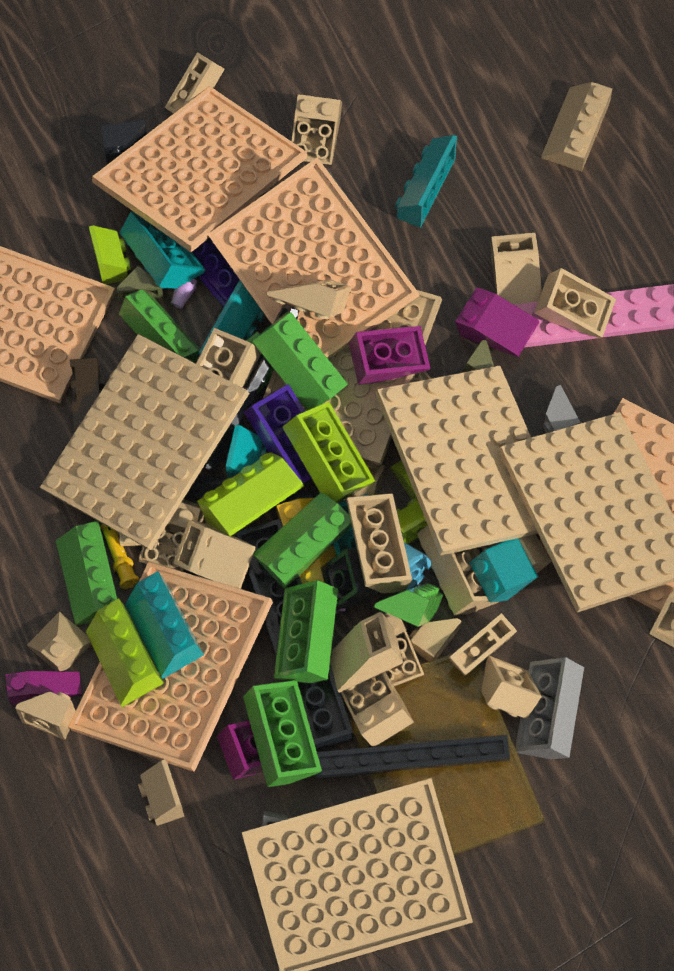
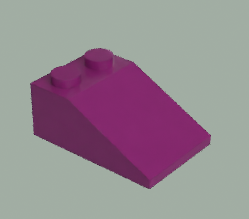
M476 287L455 323L460 337L477 343L486 340L488 347L518 357L538 326L539 320L499 295Z
M421 326L356 332L348 342L358 385L380 383L430 369Z
M249 720L228 725L217 735L233 780L263 772Z

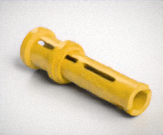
M102 524L101 529L114 559L113 570L118 573L120 578V588L129 589L136 586L140 579L134 573L132 559L127 557L124 547L120 546L118 532L111 528L108 530V527Z

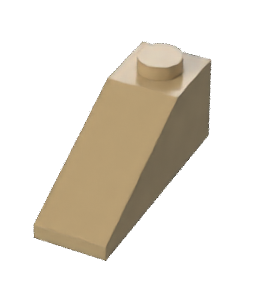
M197 52L165 108L175 113L209 86L214 88L225 69Z
M501 613L451 655L449 659L465 676L507 642L517 630Z

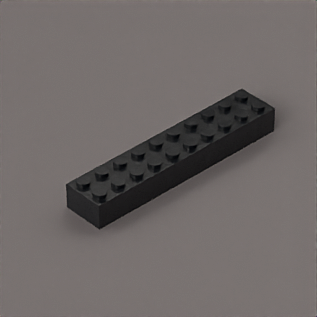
M277 519L236 532V537L255 546L254 552H256L283 526L281 520ZM252 556L247 575L253 593L269 597L273 601L263 623L276 659L285 589ZM300 576L286 588L302 584ZM330 664L328 680L314 683L297 682L316 751L319 752L353 741V730L341 695L337 691Z

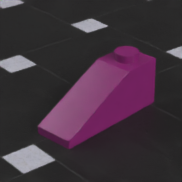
M26 671L5 674L7 697L11 706L47 692L54 694L61 692L69 697L82 696L80 672Z

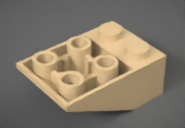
M298 94L291 142L307 152V158L304 161L311 162L318 157L322 164L332 165L340 124L341 100Z
M536 233L491 237L490 253L496 294L513 305L538 302L542 289Z
M329 279L281 287L268 291L267 295L274 297L273 301L286 304L288 302L293 304L297 310L304 312L310 310L316 312L315 316L328 319V317H335V315L344 312L351 286Z
M183 499L153 548L149 550L142 547L139 562L145 564L151 562L184 572V568L173 562L188 521L203 522L204 515L199 505Z
M189 520L173 563L215 582L241 589L256 547L237 537L228 536L207 523Z
M382 612L360 621L331 651L330 664L339 693L403 663L394 628Z
M388 613L384 614L394 628L403 659L402 664L385 671L393 686L423 676L424 672L402 619Z
M386 672L341 692L361 735L372 747L377 746L414 723Z

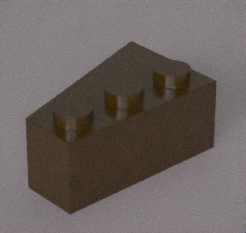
M97 358L70 359V367L73 372L71 388H73L74 433L106 385V377L101 376Z

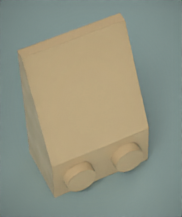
M560 268L548 274L534 313L553 324L602 338L616 298Z

